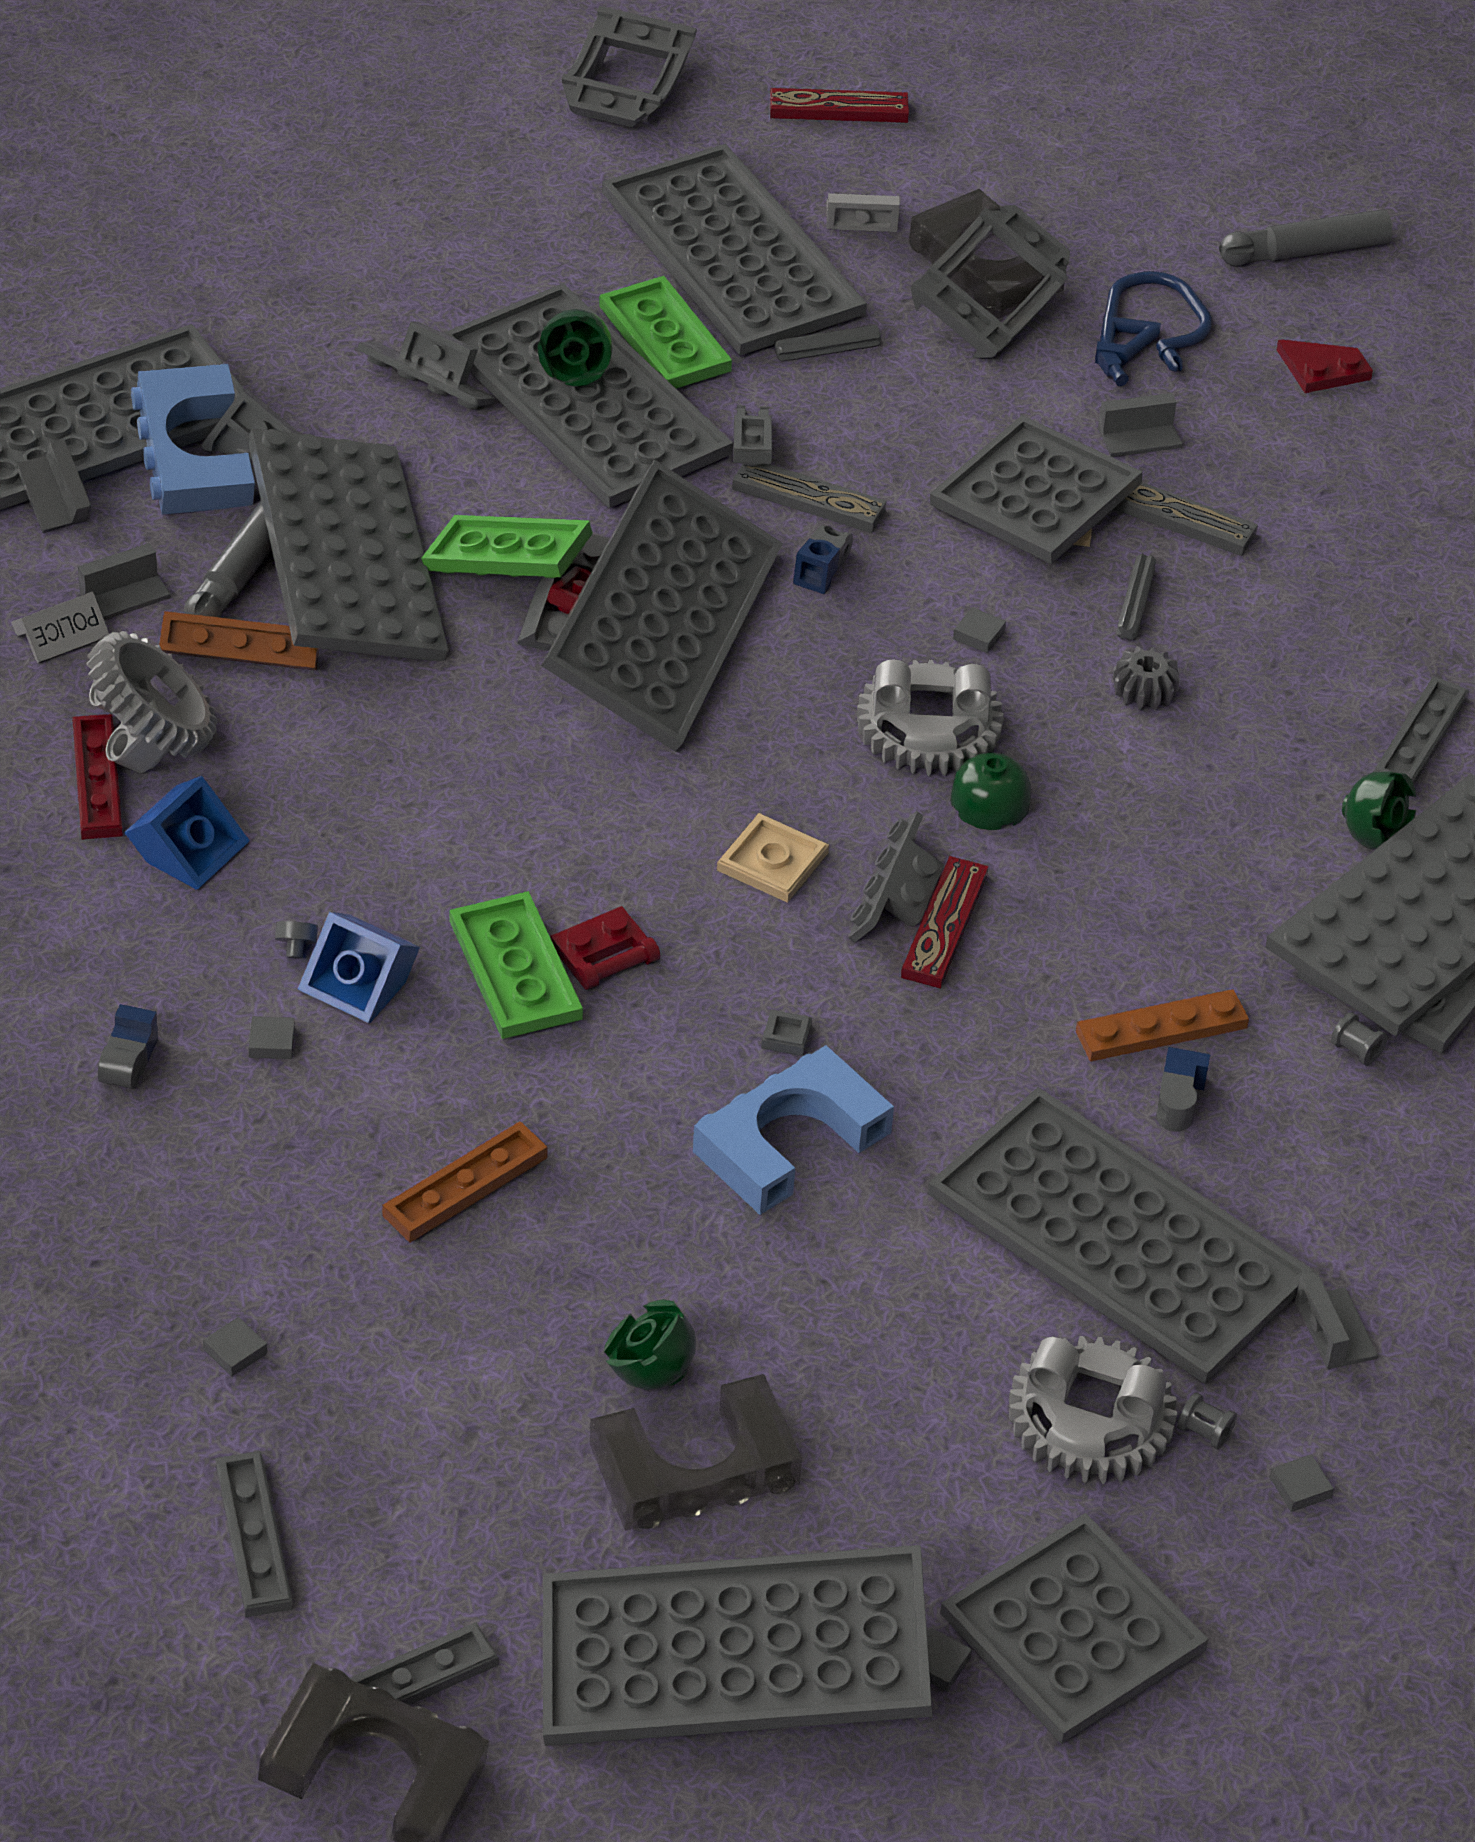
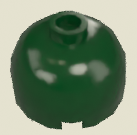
M581 309L565 310L552 317L542 330L537 348L539 362L545 372L553 379L556 377L569 386L588 385L599 379L608 367L613 351L611 334L604 321L592 312Z
M998 753L978 754L968 759L956 772L950 802L952 807L954 805V808L959 812L958 817L963 822L980 829L1001 830L1002 825H1009L1014 822V826L1020 823L1028 814L1032 794L1031 783L1025 769L1015 759Z
M1391 771L1372 772L1363 776L1352 787L1350 793L1345 796L1342 803V815L1346 819V824L1352 837L1364 847L1376 850L1415 818L1416 810L1409 809V796L1416 797V792L1412 779L1406 773ZM1379 827L1387 828L1390 837L1385 838Z
M666 1299L652 1301L643 1305L647 1313L641 1315L636 1320L631 1314L624 1318L613 1330L604 1348L605 1354L609 1357V1360H606V1362L618 1377L628 1385L643 1390L663 1388L680 1382L686 1376L696 1352L695 1331L676 1303Z

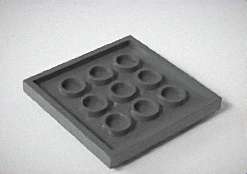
M1021 415L930 493V505L1052 564L1142 484L1143 472Z
M1086 1513L941 1603L940 1614L1061 1744L1206 1651L1208 1638Z

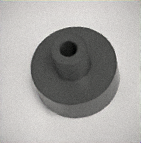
M296 921L276 922L275 940L287 942L286 957L303 958L304 943H317L318 925Z

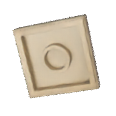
M758 813L719 859L717 871L788 903L829 853V844Z

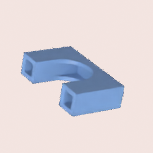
M228 364L138 371L137 387L131 388L132 406L134 410H140L141 417L137 418L139 439H146L147 447H144L146 470L152 469L154 477H150L151 496L153 500H159L162 515L253 505L255 481L248 453L197 456L178 448L168 436L172 429L182 423L193 420L222 418L234 402L235 397Z
M825 1045L812 1054L802 1056L796 1064L783 1072L769 1076L763 1084L750 1092L736 1096L730 1104L717 1112L703 1116L694 1125L693 1153L761 1215L793 1195L795 1167L761 1135L760 1130L767 1123L788 1115L813 1117L831 1127L851 1147L860 1153L891 1134L894 1106Z

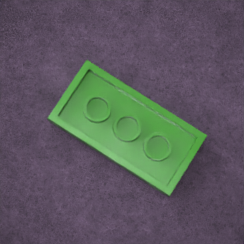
M665 276L599 296V307L628 344L674 388L731 372L732 359Z
M454 515L421 559L423 564L427 566L428 571H440L446 574L461 572L476 573L477 575L503 574L512 577L524 575L556 578L564 574L593 532L589 520Z
M529 891L449 910L450 924L502 1039L583 1019L582 1005Z

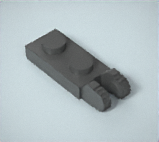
M737 405V414L734 415L733 463H742L750 467L771 464L772 416H769V406H760L758 416L747 415L745 405Z

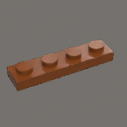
M164 611L159 643L161 650L165 653L317 671L320 650L319 648L293 646L290 628L287 625Z
M1234 989L1078 1021L1076 1033L1091 1062L1247 1029L1249 1018Z
M519 1121L383 1204V1217L411 1243L547 1159L548 1147Z

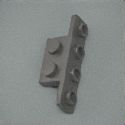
M410 321L401 352L379 342H359L357 350L367 354L369 362L383 367L390 365L398 369L397 374L405 379L412 381L420 379L428 383L427 389L441 395H448L449 393L458 397L457 403L466 408L478 410L479 406L493 405L495 397L466 384L478 349L421 322Z
M915 811L906 820L898 819L887 834V838L890 840L889 845L877 857L875 866L878 867V870L866 883L863 889L866 897L853 912L850 919L854 925L848 938L855 943L876 926L883 908L911 927L918 924L924 915L944 864L913 842L923 815L918 811Z

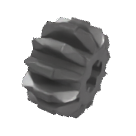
M1138 646L1133 653L1124 651L1122 658L1117 661V665L1114 667L1115 695L1123 696L1125 705L1136 702L1139 711L1145 704H1149L1155 711L1160 703L1169 705L1179 689L1178 662L1170 660L1168 652H1155L1154 647L1149 651H1144Z

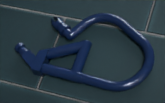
M1143 271L1126 275L1118 279L1111 286L1107 297L1100 341H1097L1095 363L1099 364L1107 377L1111 376L1117 386H1123L1129 380V376L1123 371L1122 366L1159 337L1161 327L1159 322L1118 317L1120 296L1124 290L1141 284H1160L1170 287L1182 295L1198 317L1200 324L1195 331L1157 342L1158 355L1169 370L1177 372V369L1181 371L1183 368V360L1176 352V349L1196 345L1210 333L1212 328L1211 314L1194 290L1184 280L1164 272ZM1116 332L1138 334L1126 345L1114 343Z

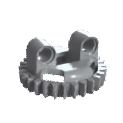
M125 631L120 633L112 632L110 635H106L91 649L92 651L88 654L90 660L86 663L92 669L88 675L93 678V684L89 693L90 702L92 705L115 715L121 721V724L109 737L106 745V756L109 760L135 772L144 773L148 769H153L168 752L173 756L180 753L184 758L189 754L194 757L209 744V741L217 731V718L214 716L215 708L209 705L210 697L202 693L203 686L196 684L193 680L194 674H188L182 667L183 663L178 664L172 658V653L167 655L161 650L160 645H151L148 638L140 639L136 633L129 635ZM155 675L179 698L175 706L170 704L151 684V680Z
M895 659L880 663L876 668L872 684H865L864 694L859 695V704L857 705L859 734L863 735L864 745H871L872 754L882 753L883 763L895 759L897 770L904 764L910 765L912 774H914L917 767L925 768L928 776L931 774L932 769H940L943 776H945L948 767H953L958 771L968 759L978 754L988 753V751L993 752L996 742L999 741L1004 714L1001 713L1002 703L996 701L997 692L991 691V676L987 668L977 664H968L956 669L950 667L949 662H945L942 665L934 664L933 660L920 664L917 660H913V665L909 666ZM911 691H940L953 695V716L910 714ZM882 720L891 722L906 734L904 746L888 730L885 733L881 732ZM979 725L978 738L975 739V736L972 735L966 741L958 744L957 749L956 736L971 726Z
M1080 1336L1078 1346L1074 1347L1066 1338L1049 1337L1041 1341L1037 1353L1033 1352L1031 1354L1030 1364H1021L1020 1376L1014 1375L1013 1389L1010 1390L1009 1421L1014 1423V1436L1022 1437V1450L1034 1448V1462H1038L1045 1457L1049 1459V1472L1060 1465L1065 1467L1064 1476L1066 1479L1069 1478L1073 1471L1081 1472L1084 1483L1087 1482L1091 1473L1098 1474L1102 1484H1104L1107 1473L1113 1472L1117 1479L1122 1481L1126 1468L1138 1476L1142 1463L1152 1467L1156 1455L1163 1456L1166 1444L1170 1443L1177 1417V1411H1174L1176 1397L1170 1396L1172 1384L1171 1382H1166L1162 1369L1150 1367L1152 1360L1150 1357L1139 1361L1135 1358L1136 1348L1133 1347L1127 1352L1120 1350V1341L1116 1340L1111 1346L1104 1345L1102 1337H1098L1095 1343H1087L1084 1336ZM1077 1373H1083L1121 1386L1114 1404L1112 1418L1065 1404ZM1033 1402L1038 1403L1042 1407L1045 1415L1052 1423L1048 1433L1041 1424L1037 1414L1031 1418ZM1130 1434L1139 1435L1136 1449L1132 1450V1446L1129 1444L1123 1448L1110 1451L1109 1457H1104L1105 1445L1109 1441L1117 1440Z

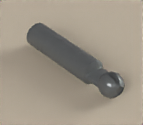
M1380 209L1273 225L1262 230L1234 231L1227 234L1220 242L1219 253L1227 264L1239 267L1250 262L1264 260L1279 261L1389 244L1392 239V222L1387 210Z
M261 501L204 577V582L197 592L188 597L184 605L185 614L221 618L223 611L230 601L235 600L270 554L272 547Z

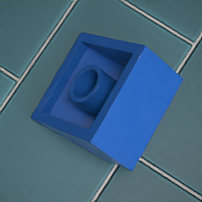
M203 776L176 785L124 832L148 864L194 889H199L250 841Z
M329 912L298 990L367 1023H371L406 983L420 947L350 914Z

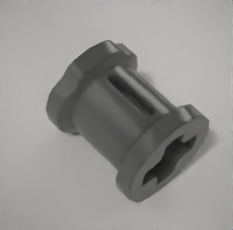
M1349 1012L1335 1026L1332 1032L1331 1043L1336 1047H1346L1359 1056V1061L1363 1065L1369 1066L1383 1052L1387 1043V1035L1382 1031L1374 1032L1359 1022L1358 1015Z
M1195 1392L1185 1404L1178 1419L1177 1428L1183 1432L1189 1429L1211 1441V1447L1218 1450L1230 1436L1235 1426L1237 1413L1231 1410L1225 1413L1203 1401V1395ZM1200 1417H1204L1214 1422V1425H1210L1209 1423L1201 1420Z

